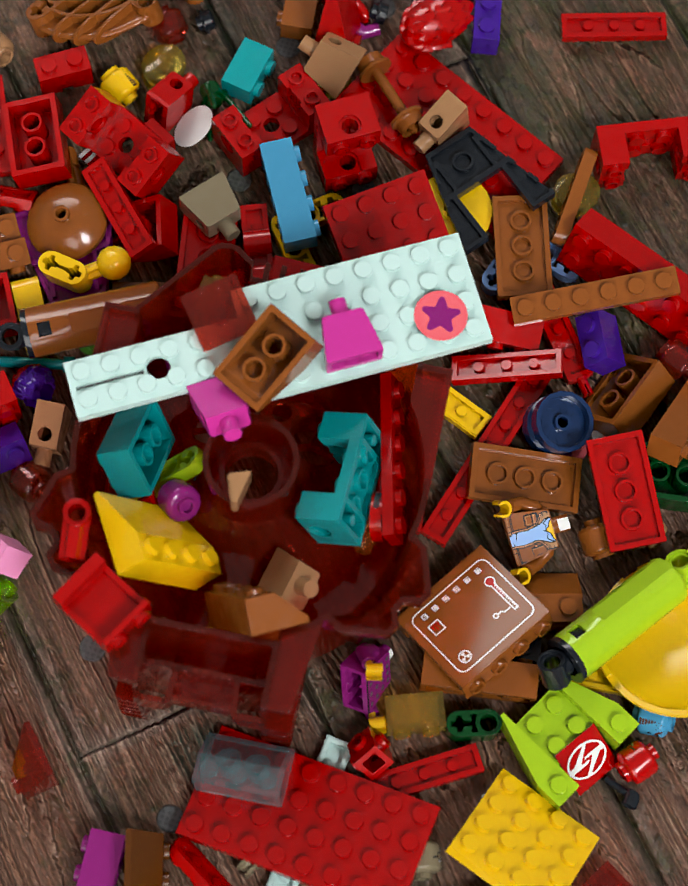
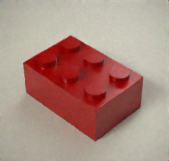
M55 93L2 103L11 174L18 187L26 189L73 179L67 136L58 129L64 121L63 109Z

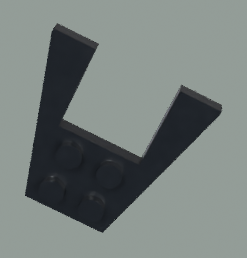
M470 126L425 155L426 163L455 232L459 234L466 256L488 242L489 236L459 198L501 171L532 211L555 197L556 192L552 188L548 189L539 182L535 175L531 172L527 173L519 167L515 160L509 156L506 157L498 151L494 144Z

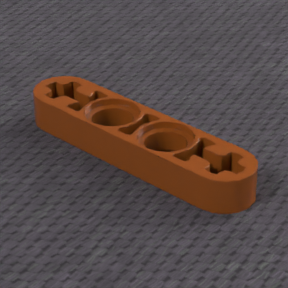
M585 147L580 155L550 243L564 247L569 237L598 152Z

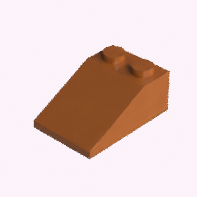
M270 303L215 369L213 374L259 413L307 368L324 346L280 309Z

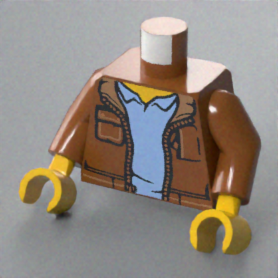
M522 496L505 501L494 500L492 505H499L500 511L498 514H493V516L502 519L513 562L517 567L521 566V568L511 570L510 573L512 575L519 574V582L522 585H526L530 582L531 577L540 571L553 557L554 550L559 547L556 534L571 530L568 516L563 514L551 518L546 506H542L539 501Z

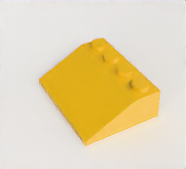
M98 491L93 494L118 576L196 590L222 574L218 563L219 558L214 548L187 521L178 522L171 519L155 504Z

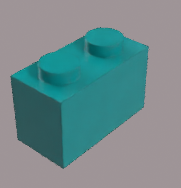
M245 37L221 79L222 90L226 89L230 96L251 104L255 96L259 97L261 95L265 77L267 75L271 76L275 69L274 50Z

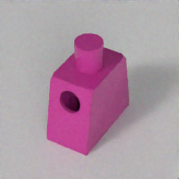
M344 297L329 301L328 305L331 315L324 316L321 321L327 374L381 360L383 357V345L365 310L361 307L349 310Z
M217 377L186 386L192 407L210 436L215 437L223 434L227 441H235L241 437V428L249 426L251 423L249 404Z

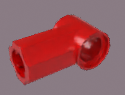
M73 498L63 507L64 518L58 559L67 563L79 564L86 561L89 531L93 515L85 500ZM76 509L86 512L85 517L80 521L70 519L71 513Z

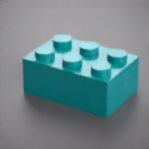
M158 402L116 412L97 451V460L106 472L110 486L115 490L117 496L128 499L151 496L176 439Z

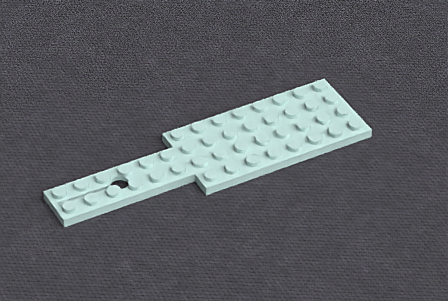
M454 233L230 291V296L237 316L235 319L65 362L63 365L78 421L81 422L188 393L186 386L216 377L213 374L215 369L270 303L280 309L323 346L321 321L324 316L331 315L328 302L335 298L344 297L349 310L359 307L365 310L383 345V357L381 360L328 374L325 366L324 349L322 348L307 368L273 400L492 343L493 337L459 234ZM438 290L448 291L457 295L464 302L468 312V320L464 330L455 338L445 341L426 337L417 328L414 320V310L418 301L424 295ZM157 358L166 360L171 367L168 375L161 379H155L147 372L148 364Z

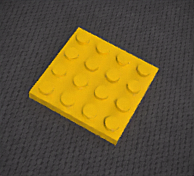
M503 768L445 852L491 886H570L600 838L561 809L556 810L543 796Z

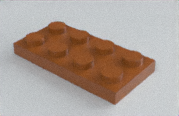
M520 195L492 196L497 301L509 300L510 297L553 289L547 202L532 211Z
M473 442L470 451L466 499L492 503L494 500L505 501L522 496L539 501L542 506H546L551 512L575 515L578 513L582 458Z

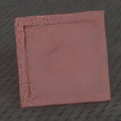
M235 273L179 297L203 353L244 336L256 321Z

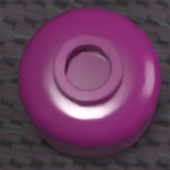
M173 479L166 482L158 492V506L175 521L184 522L190 520L200 509V494L193 486L182 479Z

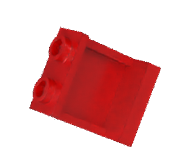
M97 552L52 595L54 604L108 654L113 648L115 650L120 649L129 639L127 634L135 626L138 628L143 626L151 616L149 613L152 610L150 602L146 598H141L115 574Z

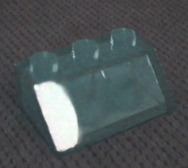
M209 732L198 752L191 781L195 790L282 807L295 749Z

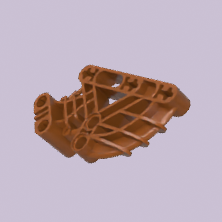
M36 0L26 10V16L36 36L42 38L52 36V40L56 43L72 40V43L76 46L86 45L92 41L95 44H103L140 24L146 27L156 26L164 18L158 0ZM204 0L185 1L190 5H196L203 2Z

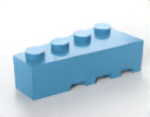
M291 137L259 144L262 168L266 176L268 190L271 192L275 215L277 214V223L285 253L317 246V236L321 235L318 219L312 220L310 211L315 210L312 196L305 193L304 187L308 186L305 170L300 171L298 162L302 161L299 146H293Z

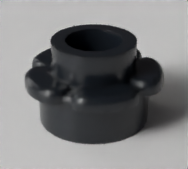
M379 0L378 4L373 2L370 8L369 18L372 19V24L377 22L383 25L387 18L389 5L382 3L383 0Z
M200 9L199 15L195 17L198 28L201 32L205 30L207 34H211L210 31L217 28L210 9L204 11Z

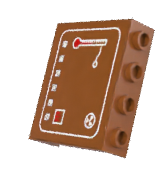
M482 545L478 546L395 619L400 631L407 638L410 636L458 685L467 699L471 695L481 692L488 680L494 675L501 674L513 658L524 654L528 650L530 643L537 637L544 636L553 624L550 611Z

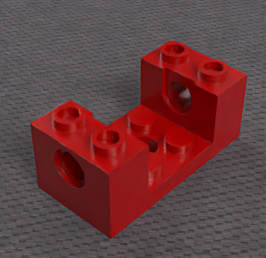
M298 63L278 76V92L244 112V115L252 123L251 128L247 127L243 121V116L233 104L211 118L213 139L242 177L262 166L259 144L291 137L293 145L314 132L315 105L329 102L330 100L315 81L304 71V67ZM272 122L276 123L279 128L275 132H268L264 129V126Z
M92 85L58 128L77 145L91 149L100 158L102 156L105 157L113 170L119 174L117 180L131 193L140 198L157 195L185 159L109 92ZM131 138L133 148L130 152L125 153L122 147L123 142Z
M368 92L317 104L314 107L313 155L325 192L329 190L340 191L348 185L356 183L367 184L377 178L378 166L371 147L375 146L376 143H380L381 129ZM351 165L354 168L351 170H345L342 168V166Z
M688 116L596 126L590 149L598 152L593 167L596 188L612 190L623 186L625 180L624 172L629 168L630 158L646 153L660 155L667 151H670L675 180L684 179L688 181Z

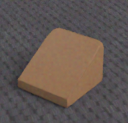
M251 471L234 472L227 475L230 504L233 511H238L252 480Z

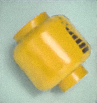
M115 65L101 76L102 83L100 84V89L109 92L120 103L128 106L138 97L136 91L139 89L140 84L127 67L118 68Z

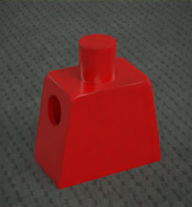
M170 72L146 93L144 122L146 123L153 117L166 131L170 132L192 106L193 91L199 84L197 77L190 72H187L183 77L176 72Z

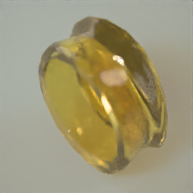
M163 44L147 52L141 64L144 85L150 90L170 72H176L183 77L186 59L181 49L174 45Z
M574 172L559 178L553 189L556 193L555 197L551 199V206L558 214L561 211ZM591 175L576 217L584 215L590 208L595 206L600 197L598 181Z

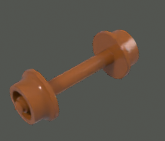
M379 51L370 52L361 59L357 66L360 72V81L362 83H369L376 80L398 114L391 122V128L394 131H398L404 138L416 134L420 131L418 123L423 117V109L419 105L406 108L384 75L389 70L391 61L388 58H384Z

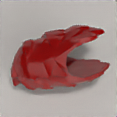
M414 0L410 7H407L402 14L399 25L401 38L411 49L425 53L452 48V41L463 33L474 19V15L470 14L474 8V3L469 0Z

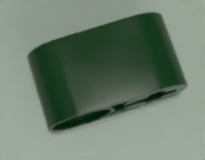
M491 709L455 711L448 716L444 730L447 738L453 742L490 741L498 735L502 726V720L500 715ZM483 719L492 720L495 724V729L493 731L483 730L480 726V721ZM472 720H475L473 726L474 732H471L472 726H470ZM455 721H460V725L465 726L462 732H457V728L452 727Z

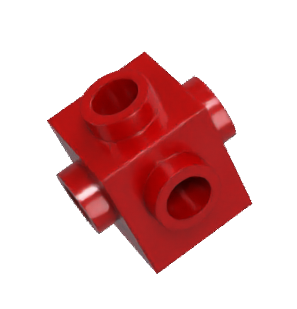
M368 726L361 733L356 734L347 744L351 756L349 761L357 771L363 772L373 781L394 763L389 749L391 743L383 733L379 732L377 734Z

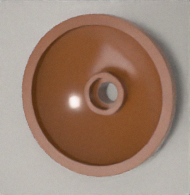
M77 183L59 184L43 192L33 203L27 218L29 239L41 254L46 251H56L75 260L85 257L96 249L102 241L108 225V218L92 190L87 186ZM66 212L63 218H58L60 213Z

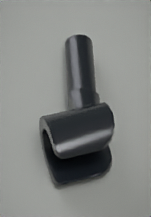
M606 776L604 782L619 792V794L624 795L621 805L630 810H636L640 801L638 792L630 788L626 789L611 777Z

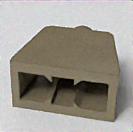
M223 171L178 197L180 210L207 237H212L221 232L227 241H232L241 233L235 224L241 219V209Z

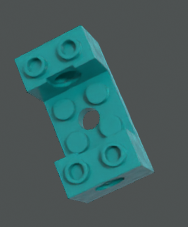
M325 411L322 422L318 425L317 438L324 446H328L336 461L342 464L340 475L335 481V493L302 491L300 501L295 507V518L317 543L361 546L370 512L372 494L375 492L381 470V431L366 413Z

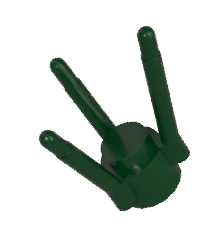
M210 80L200 86L201 106L216 109L225 100L229 106L234 104L243 116V121L247 127H252V123L229 97L227 90H221L218 82ZM212 126L207 132L209 142L213 141Z

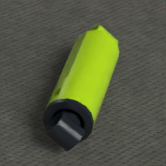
M674 550L666 556L665 560L661 558L652 559L551 638L547 643L548 650L543 652L537 659V666L545 688L550 691H558L566 688L571 680L576 683L583 682L681 604L688 596V550Z

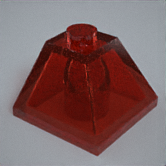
M29 721L23 723L12 765L15 777L10 779L17 795L23 793L27 800L59 785Z

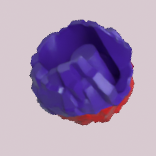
M41 364L26 365L23 368H19L17 374H14L12 377V389L15 396L23 400L26 406L36 408L37 399L52 400L55 380L51 370Z

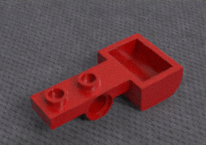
M266 203L240 205L246 267L233 268L235 290L268 281L273 257Z

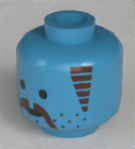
M636 705L634 706L632 717L639 723L637 726L639 733L663 738L668 732H673L676 717L658 715Z

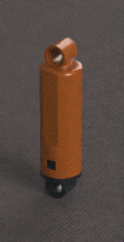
M150 281L19 309L20 322L5 323L0 326V347L7 351H17L26 347L29 358L32 359L163 331L168 327L166 317L186 314L190 309L191 299L188 292L183 288L173 287L161 292L158 282ZM174 294H180L185 299L184 306L180 309H173L169 305V299ZM10 329H14L18 333V340L13 345H8L4 340L5 332Z

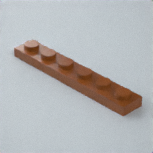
M674 265L510 297L509 300L514 326L516 327L680 295L681 291Z

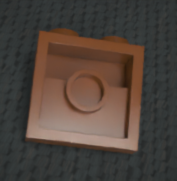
M15 212L0 215V273L9 271L10 275L25 272V267L32 263L25 237L21 238Z

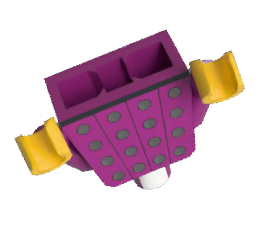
M362 643L340 664L343 706L364 713L369 721L370 728L377 734L379 732L385 734L387 733L385 716H379L376 703L390 683V659L393 656V651L385 644H380L377 647L372 643Z

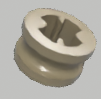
M244 860L236 867L238 871H244L246 879L254 874L253 871L255 869L258 870L260 868Z

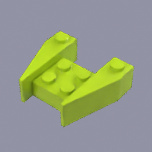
M573 681L562 690H549L516 724L504 712L500 715L502 720L501 730L532 789L543 796L556 810L576 792L579 785L560 767L555 755L593 723L604 741L614 751L639 725L618 703Z

